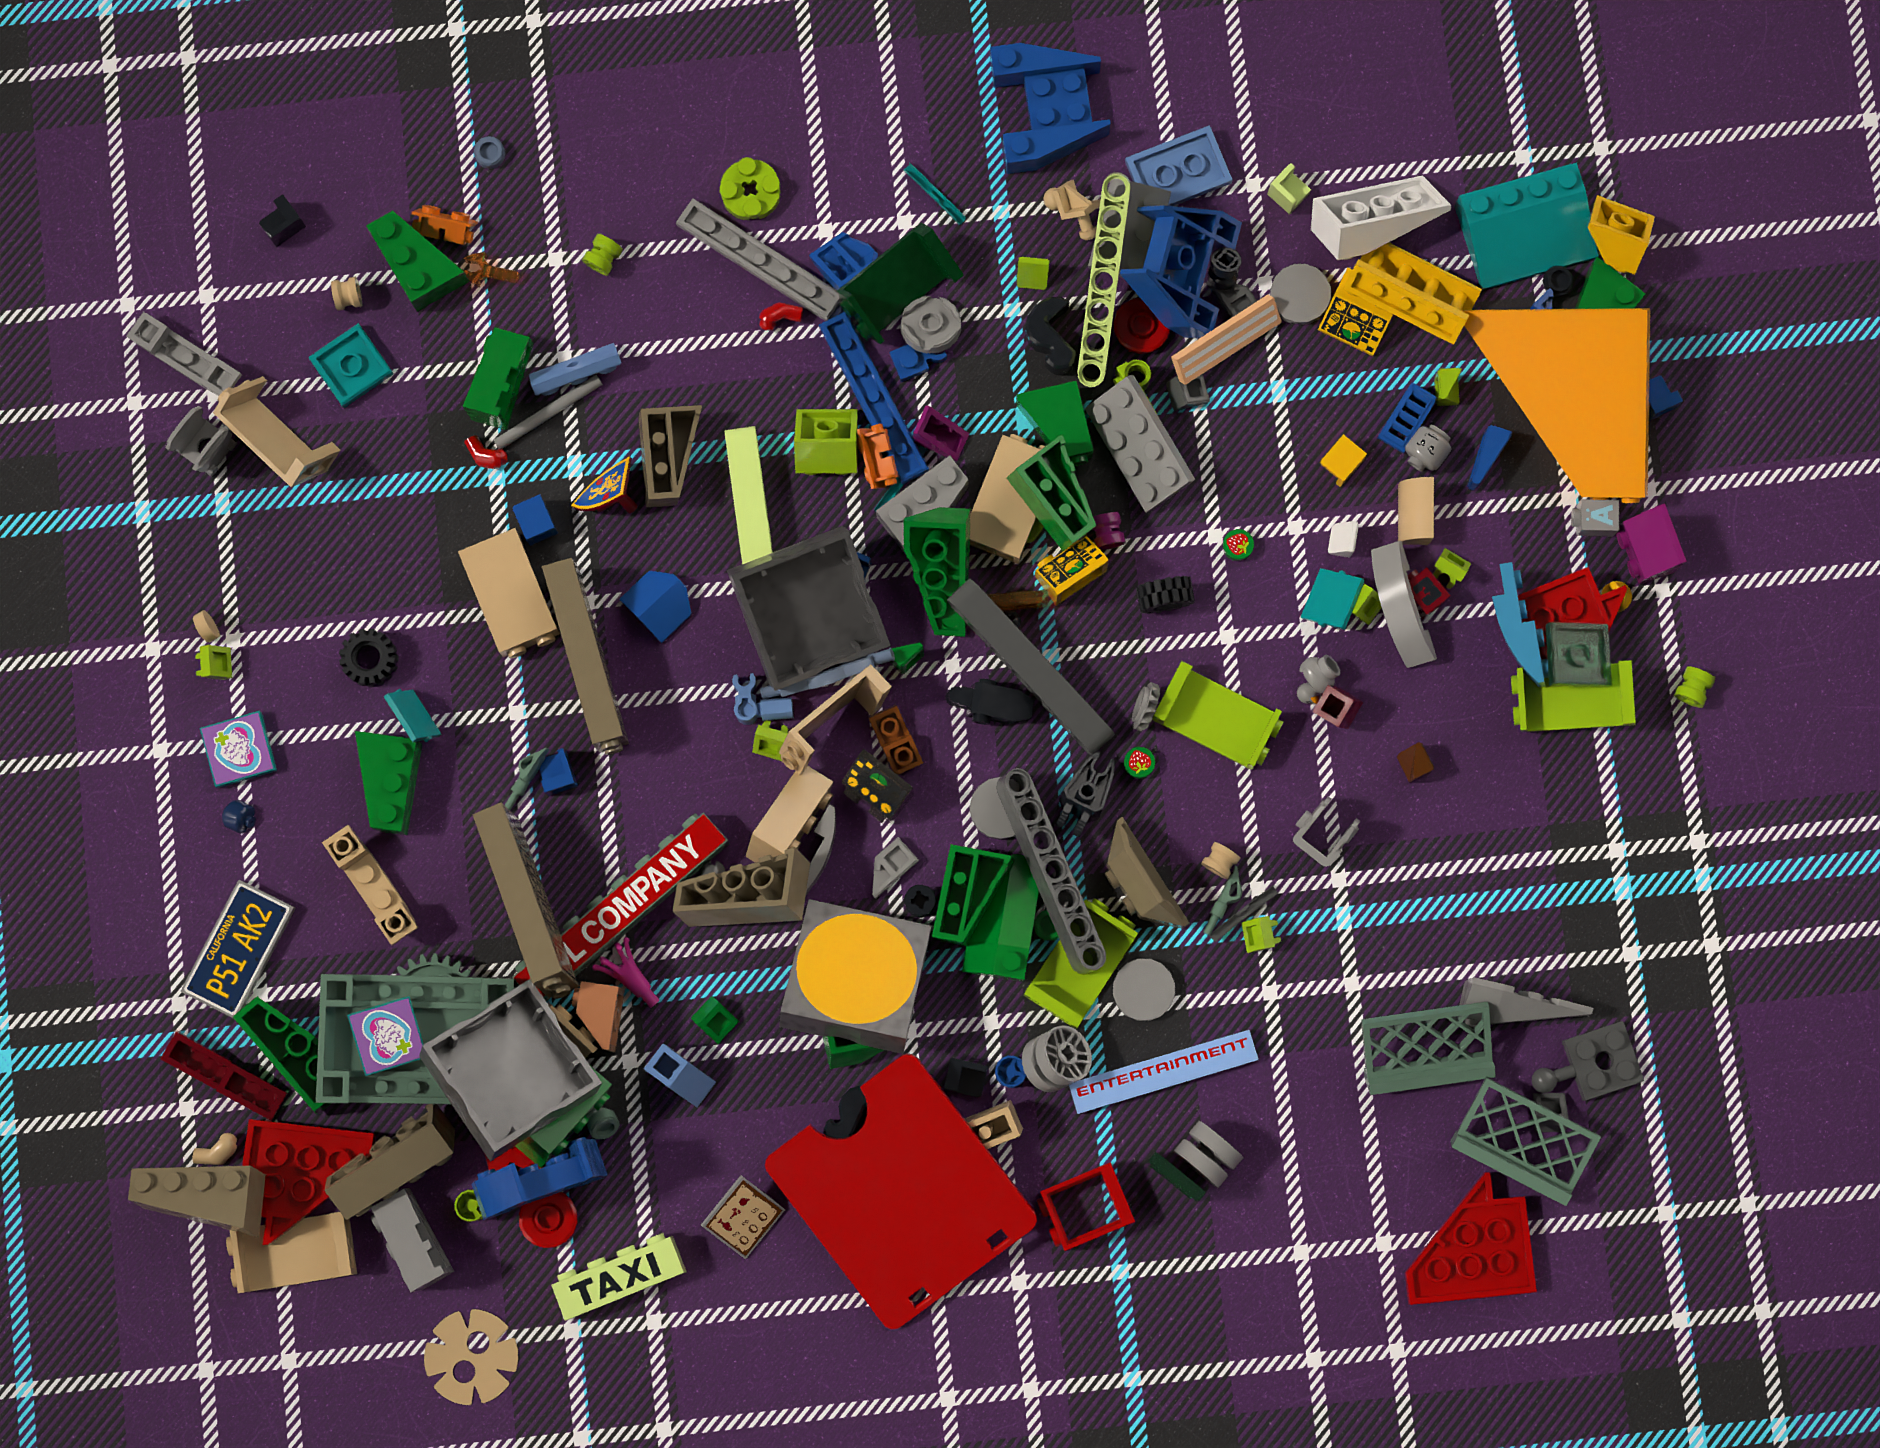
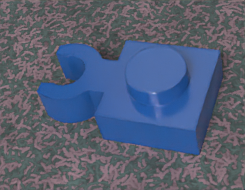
M909 345L889 352L901 382L928 372V362L941 363L947 359L946 352L939 355L923 353L914 350Z

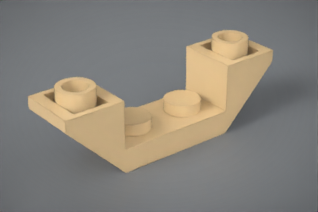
M349 825L322 842L337 866L345 871L376 917L374 919L392 946L418 928L400 894L372 853Z

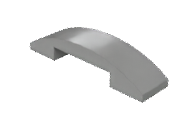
M144 311L126 336L165 364L217 396L226 388H233L242 376L234 368L209 355Z
M1402 541L1372 549V565L1379 600L1390 634L1404 664L1409 668L1436 660L1437 657L1429 630L1423 629L1406 573L1410 568Z
M828 805L814 830L815 835L822 838L823 841L810 863L806 895L821 876L834 844L836 810L831 805Z

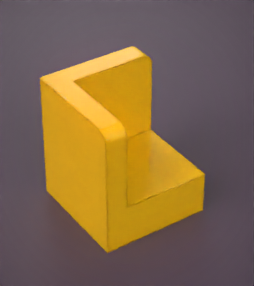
M1343 434L1322 458L1320 464L1338 478L1336 484L1341 487L1364 461L1367 453Z

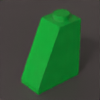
M1077 381L1016 394L1018 409L1047 445L1063 434L1066 442L1064 446L1070 462L1073 461L1074 466L1088 463V459L1093 457V447Z

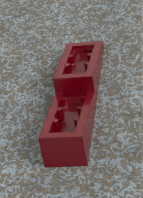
M176 1030L160 1060L216 1089L215 1091L270 1121L287 1094L282 1089Z

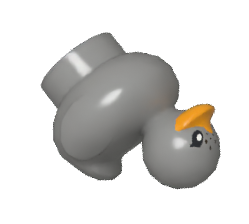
M1324 655L1321 658L1309 657L1302 662L1299 671L1300 673L1303 672L1308 683H1303L1298 687V699L1305 704L1313 702L1317 704L1319 701L1318 693L1323 694L1327 685L1334 686L1335 678L1340 675V669L1333 658L1329 655Z

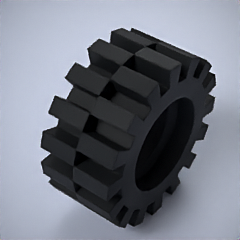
M1167 577L1162 580L1149 581L1136 587L1140 612L1143 614L1181 609L1195 602L1191 577Z
M360 629L357 634L351 633L349 635L351 638L348 641H343L344 648L339 651L341 656L339 662L343 667V672L352 681L361 686L374 687V684L380 686L384 684L383 681L385 679L390 680L393 677L391 675L392 671L396 672L397 670L396 661H399V656L396 654L397 649L392 641L380 631L377 632L375 629H369V631ZM369 646L377 648L380 652L378 665L372 669L361 668L357 661L359 652Z

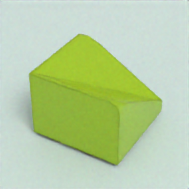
M1443 368L1437 371L1434 377L1435 396L1438 398L1436 400L1437 406L1459 404L1458 376L1462 368Z

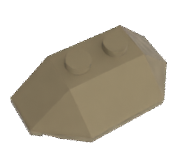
M1121 817L1116 822L1106 867L1109 871L1105 873L1107 879L1114 889L1120 887L1124 893L1125 898L1122 899V902L1131 916L1136 913L1139 919L1181 929L1185 928L1190 922L1126 821Z

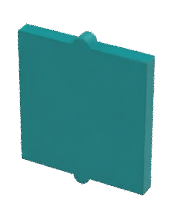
M1320 568L1301 618L1318 623L1323 628L1327 625L1345 630L1365 580L1347 575L1343 570L1338 573Z
M398 689L384 696L412 742L421 740L428 742L430 739L441 735L438 727L413 689L406 691Z

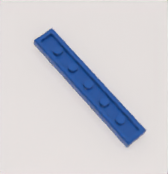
M843 312L819 324V329L870 425L883 424V428L887 429L892 450L886 451L885 454L887 457L894 456L901 484L903 485L928 472L929 468L848 315Z

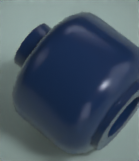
M233 800L224 808L222 822L226 828L240 834L244 833L247 828H252L255 825L256 818L253 817L255 809L250 804L241 800Z

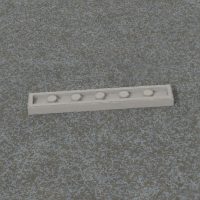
M693 198L676 222L678 227L824 321L832 317L839 307V303L843 301L836 292L837 290Z

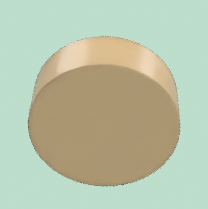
M205 610L193 616L194 625L206 642H211L220 637L214 620Z

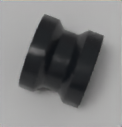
M915 885L906 892L904 903L911 915L925 917L934 910L936 899L933 891L928 886Z

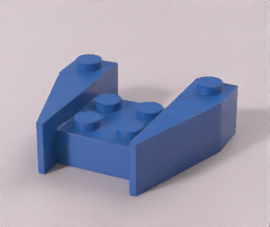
M1024 43L990 47V64L994 88L1024 84L1031 129L1003 134L1002 146L1007 174L1038 170L1109 135L1110 119L1092 122L1085 75L1100 73L1101 57Z
M1165 205L1137 207V212L1153 220L1155 225L1143 269H1121L1120 275L1166 328L1184 338H1201L1214 329L1219 308L1199 298L1211 252L1222 247L1235 250L1242 222L1223 211Z
M585 1137L569 1142L568 1148L562 1152V1155L549 1159L550 1161L545 1162L546 1167L539 1169L538 1164H534L517 1172L515 1163H512L497 1171L494 1168L477 1174L479 1180H476L471 1185L483 1220L606 1177L607 1172L596 1140H586Z

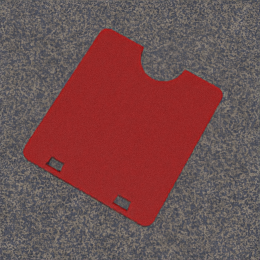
M910 1053L901 1055L860 1086L867 1102V1117L863 1127L857 1133L846 1138H832L820 1133L812 1124H809L773 1151L765 1161L767 1173L882 1324L889 1329H898L1030 1232L1037 1222V1214L918 1057ZM1002 1229L1008 1237L992 1248L987 1239ZM924 1287L930 1295L915 1306L910 1296Z

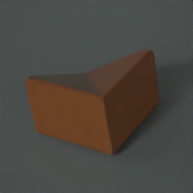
M1420 742L1397 755V759L1409 783L1430 774L1434 770V766L1423 744Z

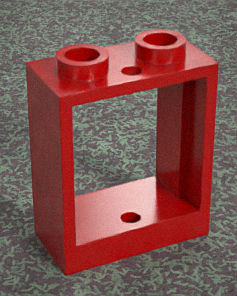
M1111 1162L1039 1191L1042 1198L1037 1199V1203L1043 1217L1050 1216L1054 1226L1049 1229L1055 1247L1062 1245L1064 1251L1135 1222ZM1101 1175L1119 1219L1068 1240L1050 1196Z

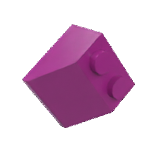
M1665 503L1625 520L1619 525V531L1616 533L1617 540L1621 549H1626L1629 557L1627 561L1629 573L1632 578H1637L1639 585L1672 574L1687 562Z

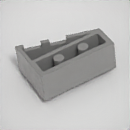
M949 455L877 509V519L904 552V518L938 507L954 508L969 487L968 478Z
M404 1188L392 1197L371 1207L374 1213L371 1216V1220L378 1232L383 1233L387 1241L386 1248L393 1260H396L401 1276L408 1286L410 1293L421 1291L454 1272L410 1188Z

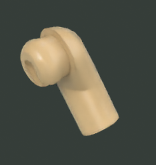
M224 1133L211 1149L194 1148L193 1163L224 1164L237 1149L236 1136L231 1133Z

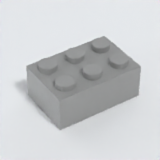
M1113 179L1110 181L1108 190L1112 195L1119 196L1125 192V184L1120 179ZM1130 181L1131 190L1120 271L1121 269H1143L1155 222L1137 212V207L1168 206L1171 191ZM1115 210L1107 211L1104 214L1105 223L1111 227L1119 225L1121 222L1120 213ZM1105 241L1099 247L1104 257H1112L1117 253V247L1111 241ZM1093 245V249H1092L1091 256H1090V260H1089V264H1088V269H1089V270H1091V267H1092V259H1093L1094 245Z

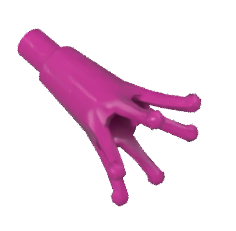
M625 937L623 943L627 957L623 953L621 944L615 943V948L622 961L621 965L618 966L604 956H601L599 958L601 965H605L611 970L594 964L592 969L604 972L619 980L637 998L641 997L652 1008L660 999L650 989L651 985L637 967L629 947L630 940L628 937Z

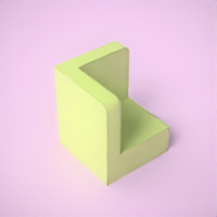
M1292 163L1273 180L1267 194L1288 214H1291L1311 192V189L1293 174L1295 166Z

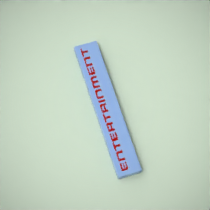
M1246 1030L1085 1078L1070 1084L1069 1088L1076 1112L1080 1114L1258 1060L1250 1030Z

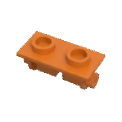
M422 205V209L419 208L412 211V215L419 216L418 219L413 220L412 227L422 236L439 239L442 228L445 229L444 241L461 245L472 243L474 232L469 231V229L477 225L478 221L470 220L469 214L453 211L451 215L440 213L441 208L431 205Z
M883 424L873 425L871 428L857 429V446L863 454L866 466L864 469L865 478L870 484L871 489L886 488L887 486L897 484L896 478L899 475L894 456L883 458L882 452L892 450L887 429L883 428Z

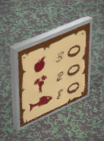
M740 1175L701 1226L746 1259L785 1209Z

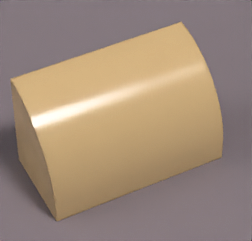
M1434 477L1403 480L1398 484V541H1402V545H1429L1434 538Z

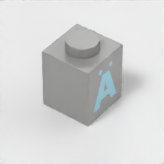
M1581 499L1576 508H1573L1571 512V525L1576 527V536L1613 537L1619 531V500Z

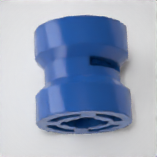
M1006 1056L998 1061L995 1067V1076L1002 1086L1014 1088L1024 1081L1026 1074L1020 1058Z

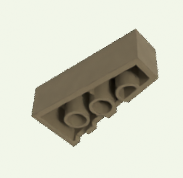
M793 847L785 850V854L775 857L767 855L759 858V862L746 866L738 864L731 866L730 870L716 874L712 872L679 882L676 887L673 913L689 927L801 921L803 919L810 862Z
M427 1104L425 1106L428 1111L417 1120H414L412 1116L401 1123L402 1127L394 1137H382L371 1147L368 1156L365 1157L363 1153H360L326 1178L325 1192L346 1220L354 1215L358 1217L365 1214L372 1207V1204L379 1199L386 1200L392 1197L399 1190L400 1186L408 1181L410 1183L416 1182L425 1174L427 1169L434 1165L441 1166L452 1157L454 1153L455 1128L437 1104Z
M252 1166L136 1168L131 1170L128 1200L147 1210L179 1218L183 1217L195 1222L211 1224L223 1229L239 1231L259 1237L265 1174Z

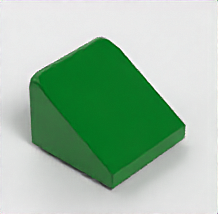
M915 643L892 648L895 660L889 662L901 675L905 674L924 657L923 645Z
M713 996L691 1017L697 1026L717 1044L740 1022Z

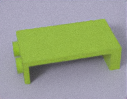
M1632 660L1619 661V663L1603 664L1604 685L1552 683L1551 668H1549L1550 677L1544 678L1545 687H1538L1526 675L1523 667L1517 668V675L1511 676L1512 694H1518L1519 706L1513 707L1514 725H1520L1521 732L1636 725Z
M1181 661L1152 720L1250 770L1253 769L1256 763L1262 765L1270 750L1264 747L1269 736L1276 738L1283 724V721L1278 719L1282 711L1276 708L1275 712L1192 671L1193 666Z
M1093 898L1092 902L1085 899L1084 903L1106 953L1104 965L1089 974L1077 973L1071 967L1059 940L1024 993L1026 998L1074 1029L1078 1028L1138 935V932L1133 930L1136 926L1134 923L1121 915L1118 919L1107 913L1109 907ZM1072 922L1070 926L1071 932L1079 937L1081 933L1080 927ZM1084 951L1083 960L1091 966L1093 958L1089 952Z

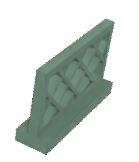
M1488 1002L1361 1019L1365 1059L1364 1078L1370 1095L1496 1077L1495 1065L1492 1059ZM1481 1013L1482 1020L1474 1029L1463 1022L1470 1014ZM1438 1019H1449L1452 1023L1443 1033L1431 1027ZM1415 1022L1421 1026L1411 1038L1400 1031L1407 1023ZM1384 1027L1389 1032L1378 1042L1370 1037V1029ZM1458 1027L1469 1033L1459 1045L1448 1038ZM1427 1031L1437 1037L1428 1049L1417 1043ZM1395 1036L1406 1042L1396 1054L1386 1048L1387 1044ZM1475 1038L1483 1043L1484 1051L1469 1053L1465 1050ZM1443 1043L1454 1049L1446 1057H1437L1434 1054ZM1412 1047L1422 1053L1417 1061L1407 1062L1403 1059ZM1380 1052L1391 1058L1386 1065L1373 1067L1372 1061Z
M1486 1077L1458 1131H1455L1450 1142L1452 1148L1567 1206L1572 1197V1191L1601 1136ZM1489 1087L1502 1094L1504 1105L1486 1110L1483 1098ZM1506 1096L1516 1101L1508 1103ZM1481 1103L1483 1111L1476 1113ZM1522 1104L1529 1107L1533 1119L1515 1124L1510 1108ZM1507 1109L1512 1126L1493 1131L1488 1115ZM1535 1111H1537V1112H1539V1113H1541V1114H1543V1115H1545V1116H1541V1117H1538V1118H1537V1117H1536V1114H1535ZM1485 1116L1490 1132L1477 1136L1467 1131L1472 1119ZM1550 1119L1558 1122L1562 1134L1543 1139L1539 1123ZM1535 1124L1540 1140L1522 1146L1517 1129ZM1563 1125L1572 1129V1131L1565 1133ZM1514 1131L1519 1147L1509 1150L1500 1148L1495 1136ZM1582 1134L1591 1139L1586 1150L1572 1154L1567 1137ZM1492 1137L1494 1144L1484 1139ZM1564 1139L1569 1155L1550 1160L1545 1144ZM1542 1145L1547 1162L1537 1165L1527 1162L1524 1150ZM1521 1152V1155H1522V1158H1523V1159H1521V1158H1519V1157H1517V1156H1515V1155H1513V1154H1514V1153ZM1581 1157L1578 1165L1576 1166L1574 1159ZM1571 1160L1574 1172L1569 1181L1566 1182L1556 1177L1552 1165ZM1549 1167L1551 1174L1544 1171L1542 1168Z

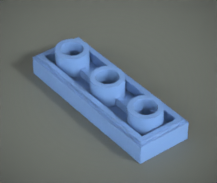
M612 343L528 375L535 395H551L557 392L559 387L569 383L577 385L586 381L588 376L596 373H610L621 364V360L615 344Z

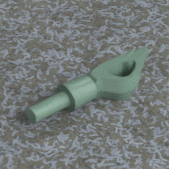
M548 748L528 755L519 761L520 775L512 786L511 790L513 792L505 804L509 810L512 809L518 797L524 795L529 782L534 778L544 762L545 756L549 752Z
M1234 866L1233 873L1230 875L1218 900L1210 911L1212 916L1203 931L1207 935L1212 933L1218 919L1223 918L1228 907L1227 905L1238 902L1242 897L1238 866ZM1236 883L1237 895L1230 896L1231 886Z

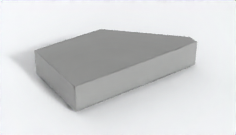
M899 837L875 857L872 893L875 899L919 862L918 858Z

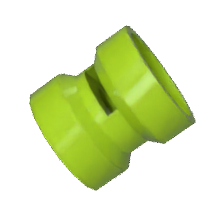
M597 234L592 241L594 247L591 251L585 253L582 261L594 271L608 276L612 270L613 259L619 258L623 248L612 239L602 234Z
M1687 666L1683 674L1686 682L1677 687L1674 696L1688 705L1703 708L1707 700L1706 690L1712 688L1715 677L1701 669Z
M473 1189L461 1192L455 1201L456 1214L465 1221L483 1219Z

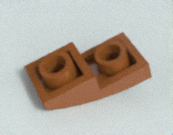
M896 704L868 717L895 776L923 764Z

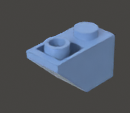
M666 1044L660 1046L644 1068L697 1108L716 1083Z

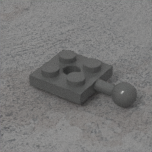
M1623 1021L1563 1040L1562 1044L1570 1065L1554 1071L1549 1068H1539L1532 1075V1085L1541 1093L1551 1092L1556 1087L1557 1082L1574 1077L1583 1101L1644 1081ZM1599 1052H1605L1610 1057L1611 1063L1606 1070L1598 1068L1595 1063L1596 1055Z

